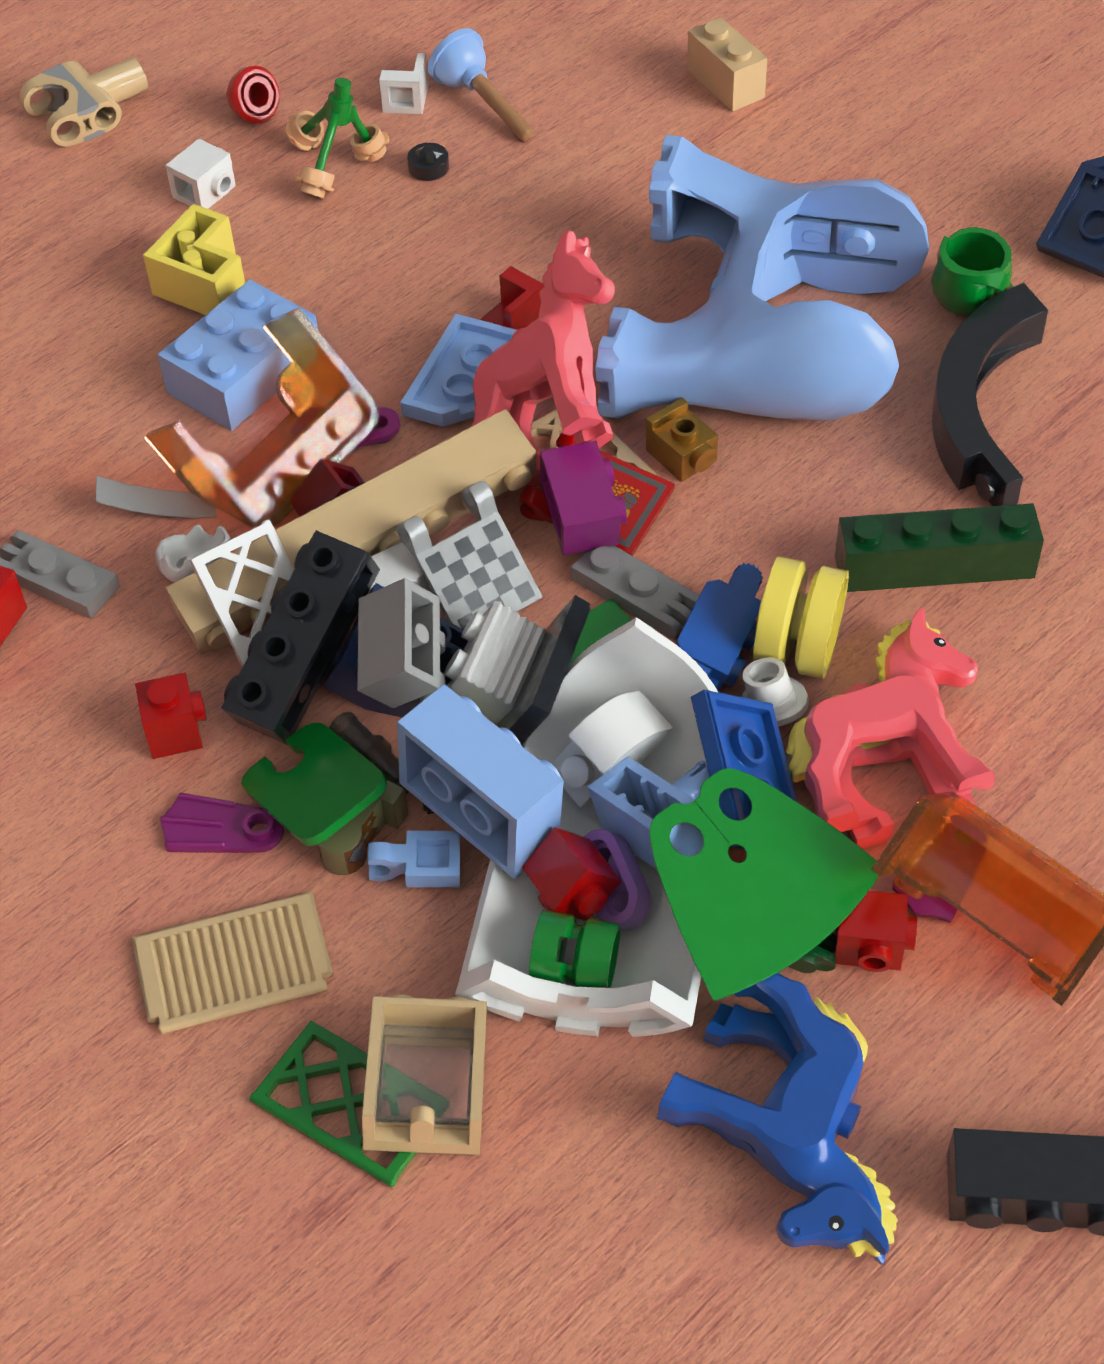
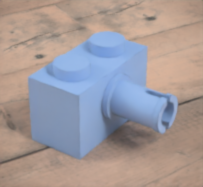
M626 757L587 787L602 829L624 837L632 853L657 870L650 843V825L653 818L673 803L689 804L700 795L702 783L710 776L707 765L702 760L696 763L695 767L670 784L630 757ZM680 823L671 829L670 842L678 853L685 856H694L702 850L704 844L703 836L694 825Z

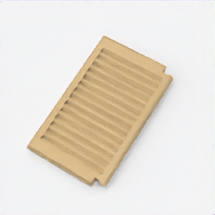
M312 891L132 937L148 1023L152 1024L159 1022L158 1030L160 1034L325 992L328 986L323 979L333 975Z

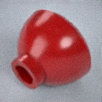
M249 66L239 70L231 78L226 97L231 110L236 116L249 123L261 124L270 120L276 113L280 101V92L276 79L267 69L261 66Z

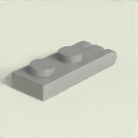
M17 530L10 537L13 545L4 543L0 547V566L15 571L20 587L89 619L93 618L120 587L115 573L23 531Z
M601 546L594 550H589L571 566V579L605 600L612 599L622 610L635 618L637 617L669 638H675L682 631L681 625H685L700 596L616 546Z

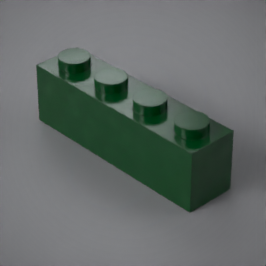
M1034 503L839 517L835 560L838 569L849 571L847 592L1032 579L1036 576L1044 539Z

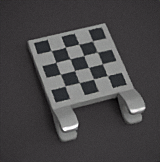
M485 481L472 484L462 491V498L466 506L478 521L432 546L428 530L423 520L418 516L407 519L396 527L400 540L414 557L432 593L440 597V608L447 621L463 630L476 611L484 614L494 601L501 602L503 607H510L512 612H517L543 597L497 510L493 493Z

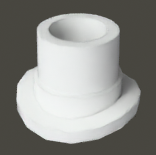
M771 657L761 658L753 661L744 669L743 680L746 690L741 697L772 703L778 727L797 720L807 711L809 697L804 686L788 676L785 664L781 660Z

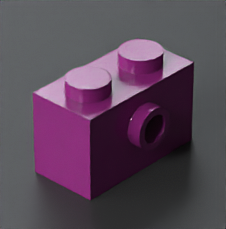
M597 441L540 451V483L562 555L594 550L601 546L619 545L620 525L627 523L626 508L622 496H614L612 486H614L613 467L609 458L602 459Z

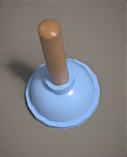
M465 28L459 29L444 38L434 49L428 61V73L431 78L441 85L445 84L453 88L467 87L470 90H475L521 141L526 142L530 140L534 134L533 129L486 79L487 73L484 70L486 55L480 35L475 30Z

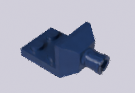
M1104 156L1081 163L1036 243L1038 251L1104 278Z

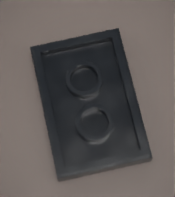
M577 595L570 600L545 629V636L515 705L498 724L499 728L504 727L510 730L518 738L521 745L551 713L590 612V603Z

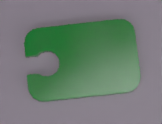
M322 723L305 725L285 740L294 752L304 754L302 761L296 767L286 772H276L273 763L264 756L245 772L241 782L246 793L301 844L306 846L320 844L377 800L387 787V780L378 767Z

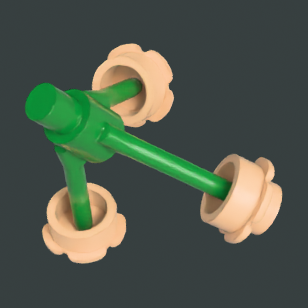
M346 78L335 79L334 90L329 93L326 103L316 114L310 111L294 113L289 117V122L285 125V132L291 143L300 150L309 151L311 147L315 149L321 144L324 135L322 120L326 118L328 121L315 168L303 165L300 177L295 176V180L302 183L301 192L324 199L326 192L332 193L335 190L331 188L335 176L324 172L338 126H345L350 122L353 124L356 131L350 137V144L352 145L354 157L359 161L374 162L379 160L385 154V145L389 142L388 134L384 131L381 132L378 125H363L357 109L353 105V96L350 94L351 81Z

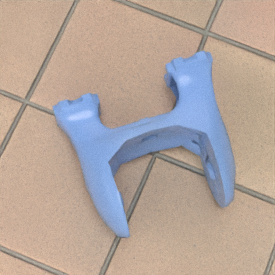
M666 135L662 144L660 161H655L652 169L649 188L650 204H653L651 239L654 242L670 244L689 236L708 238L720 247L724 256L717 276L712 282L707 303L686 318L672 323L654 322L629 308H613L609 320L607 336H602L598 346V357L595 366L596 381H600L599 415L620 419L638 409L670 405L681 397L688 402V405L784 420H835L866 411L874 406L891 389L899 368V362L893 340L868 313L831 300L792 302L773 307L766 301L801 282L827 291L869 294L895 291L920 273L930 246L925 221L910 196L880 179L827 180L798 184L768 179L748 173L704 153L682 136Z

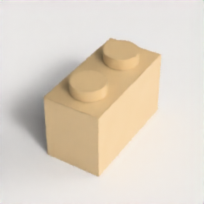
M720 17L688 31L687 71L728 109L733 112L765 98L767 57L729 23Z

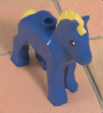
M776 973L734 994L736 997L754 998L767 1006L773 1013L753 1011L736 1003L734 1007L721 1003L704 1033V1041L717 1047H723L732 1043L754 1044L774 1051L783 1059L788 1067L778 1078L763 1105H758L676 1072L661 1099L657 1119L676 1127L701 1125L714 1131L729 1144L748 1152L767 1172L780 1182L806 1196L807 1199L804 1202L783 1211L776 1226L778 1238L787 1246L796 1248L820 1245L834 1249L849 1248L854 1257L861 1256L864 1252H867L880 1265H884L885 1254L889 1251V1244L894 1243L893 1231L896 1230V1223L898 1221L897 1217L891 1212L895 1208V1204L889 1199L890 1190L884 1184L876 1181L877 1174L873 1169L859 1164L858 1158L843 1152L835 1144L838 1135L846 1139L849 1138L859 1116L861 1106L853 1103L858 1088L863 1064L866 1060L868 1045L847 1013L839 1015L831 1003L824 1004L818 997L812 1001L803 983Z

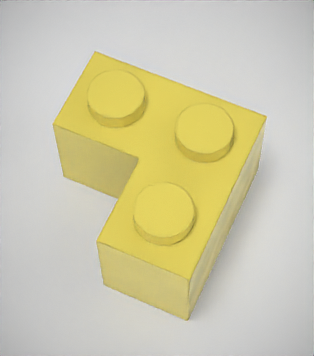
M192 204L143 254L152 295L204 315L208 314L245 283L241 258L235 252L229 216L196 204Z

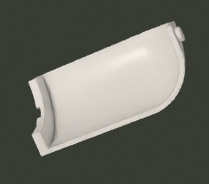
M636 617L593 643L568 666L551 713L521 746L538 760L544 759L552 764L572 741L568 735L587 716L604 703L621 694L640 690L674 728L641 765L672 784L695 767L699 761L703 760L706 763L690 697L702 690L718 691L703 669L684 650ZM563 788L560 829L583 837L592 830L602 829L594 804L592 803L589 806L580 808ZM633 853L649 888L651 904L645 920L638 927L628 931L621 930L617 964L611 988L575 987L574 982L570 980L561 984L530 976L529 962L534 932L541 911L546 909L538 900L540 892L524 871L516 879H513L490 860L455 995L474 1001H487L488 1011L520 1022L523 1012L555 1020V1031L598 1037L600 1027H629L628 1032L632 1037H642L674 1032L692 1026L701 975L681 935L658 870ZM594 914L592 918L598 919L596 914ZM575 918L577 924L584 925V923L586 922L584 920ZM567 939L563 963L573 964L577 941Z

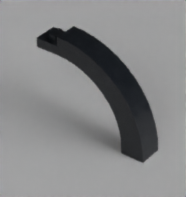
M1025 283L1005 290L989 299L961 323L949 340L942 355L932 410L933 436L938 455L947 474L958 490L975 484L981 498L986 501L988 500L992 506L1018 504L1023 476L989 435L978 410L976 395L986 378L1003 362L1023 350L1042 343L1048 309Z

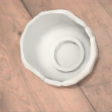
M195 525L187 535H173L161 540L155 552V562L160 572L167 579L175 583L195 572L190 559L229 541L230 536L222 526L216 529L214 535H210L200 525ZM218 557V558H216V559H214V560H212V561L206 563L205 566H207V565H209V564H211V563H213V562H215V561H217V560H219V559H221V558Z

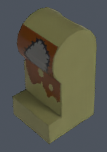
M387 780V787L377 800L328 839L317 844L325 869L336 875H349L358 871L364 865L367 858L366 849L368 843H372L383 826L387 824L398 830L409 815L405 789Z

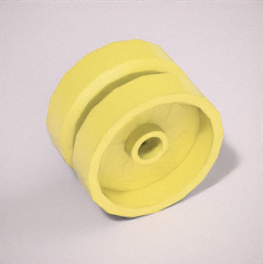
M778 556L772 566L759 607L753 660L771 657L777 658L785 664L790 657L794 642L797 641L795 666L798 673L824 679L830 667L840 630L847 595L849 571L822 566L814 574L808 594H805L808 578L805 562Z

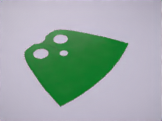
M732 768L722 769L713 774L702 783L700 795L697 799L689 804H671L657 814L650 825V843L661 882L681 935L713 1001L740 992L773 976L815 948L856 908L884 868L883 865L847 836L768 783L748 773ZM736 788L743 791L749 797L752 809L747 818L733 820L723 814L719 807V797L724 790ZM689 823L701 832L704 844L698 854L685 856L673 848L670 842V833L675 825ZM731 845H740L745 849L746 859L744 862L737 863L730 859L728 849Z

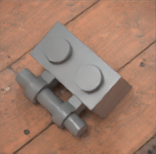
M403 578L359 598L357 691L385 705L396 708L417 698H420L421 703L443 684L446 685L445 674L440 671V655L445 651V634L440 631V597Z

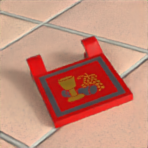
M562 432L556 440L557 447L576 444L574 434L569 436ZM600 451L602 459L609 458L614 472V486H612L614 496H622L627 514V523L620 525L619 545L615 546L633 556L674 491L675 484ZM527 486L519 497V501L522 503L520 506L521 514L531 520L547 521L553 524L544 492L534 486Z

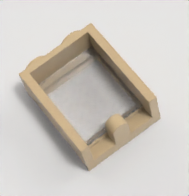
M404 994L391 997L373 996L362 1111L363 1150L480 1155L487 1001H474L464 997L448 999L414 998Z

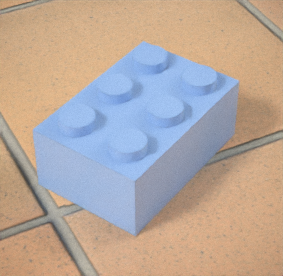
M249 279L157 355L166 392L228 430L233 431L322 355L316 315Z
M445 684L397 722L399 783L508 875L516 879L524 871L522 866L554 827L560 829L564 780L557 769L547 760H538L521 746L518 738L510 730L504 727H497L482 715L474 701L466 696L460 697Z

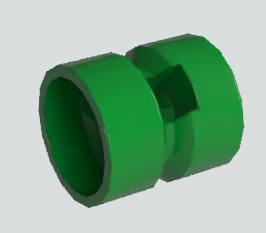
M542 910L534 932L529 962V975L561 984L570 980L574 982L575 987L611 988L619 952L620 923L589 918L584 925H579L574 915ZM567 939L577 941L573 964L563 963Z

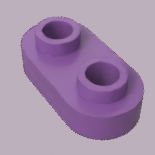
M605 829L592 830L584 837L591 840L607 863L611 856L609 865L622 881L608 897L604 907L595 914L599 920L620 923L621 930L635 929L645 920L650 909L651 895L646 881L624 837Z

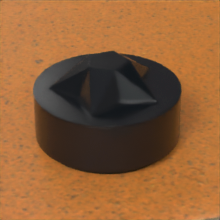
M421 143L414 146L408 152L409 172L419 180H436L444 176L449 170L448 151L440 144Z

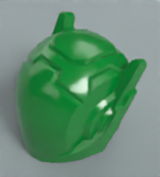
M978 227L960 229L949 237L944 236L937 251V263L931 278L933 293L940 305L954 314L969 316L989 299L1014 287L1011 283L1012 253L1010 246L998 233Z

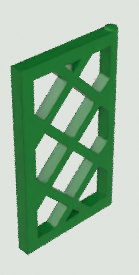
M310 1020L258 1088L251 1093L249 1100L384 1184L393 1187L416 1153L398 1152L387 1169L363 1155V1133L359 1134L355 1108L363 1106L364 1093L352 1095L348 1070L364 1068L366 1070L368 1054ZM315 1039L337 1052L338 1060L304 1066L303 1053ZM384 1064L383 1080L385 1081L386 1089H382L381 1102L389 1101L392 1117H400L397 1099L409 1096L431 1107L435 1111V1119H441L450 1107L449 1101ZM340 1072L344 1097L311 1104L307 1079ZM298 1081L302 1106L287 1109L269 1097L278 1085ZM347 1110L351 1136L333 1137L314 1125L313 1116Z

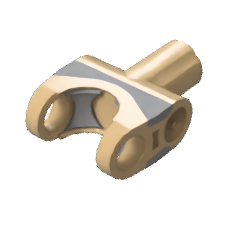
M134 57L92 75L78 62L68 61L28 80L21 88L19 100L22 107L33 116L51 115L46 124L48 136L57 145L68 147L91 140L114 129L122 117V110L118 103L145 92L148 89V82L141 65ZM44 89L45 93L41 101L33 105L30 104L32 94L37 90ZM73 121V125L68 133L57 135V129L62 123Z

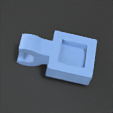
M407 830L406 844H392L388 842L368 843L369 880L389 881L401 874H405L406 887L460 888V834L457 831Z

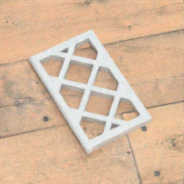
M264 520L261 525L190 559L195 573L242 667L248 658V647L253 636L258 631H261L266 613H272L269 604L278 578L289 581L294 571L270 520ZM263 535L266 536L275 555L272 567L246 558L251 541ZM240 547L238 555L230 552ZM218 557L235 563L226 590L215 586L205 566L206 563ZM243 566L269 575L261 602L235 594ZM232 601L258 610L249 638L239 635L228 611Z

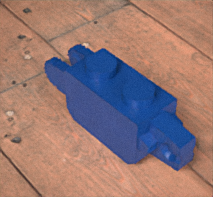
M743 563L738 565L728 584L719 579L706 582L675 643L696 661L718 692L723 684L733 688L746 662L738 657L741 648L743 647L750 651L755 642L757 624L755 619L761 600L755 598L760 588L763 576H761L762 572L759 571V567L756 568L754 564Z

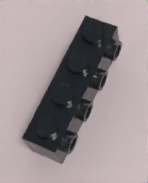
M315 530L309 543L304 544L298 551L294 563L295 570L287 585L280 588L274 596L271 605L272 613L263 630L258 631L253 636L248 647V658L239 675L234 676L229 681L224 692V703L221 707L237 723L286 745L288 744L285 740L296 732L358 613L359 598L368 594L380 571V568L367 551Z

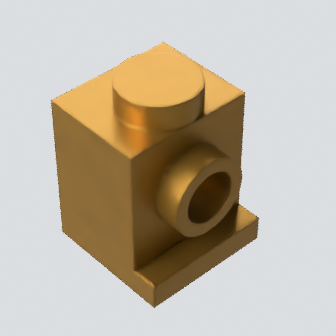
M683 397L646 418V451L681 482L697 472L707 470L717 461L718 434L688 409V402Z

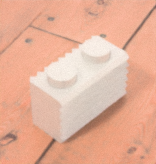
M494 601L484 614L476 611L461 635L462 638L468 641L464 648L465 650L458 649L445 669V676L451 679L447 686L460 697L466 696L474 701L482 715L497 725L515 705L546 631L544 627H537L535 622H529L527 617H520L518 612H512L510 607H503L502 603Z

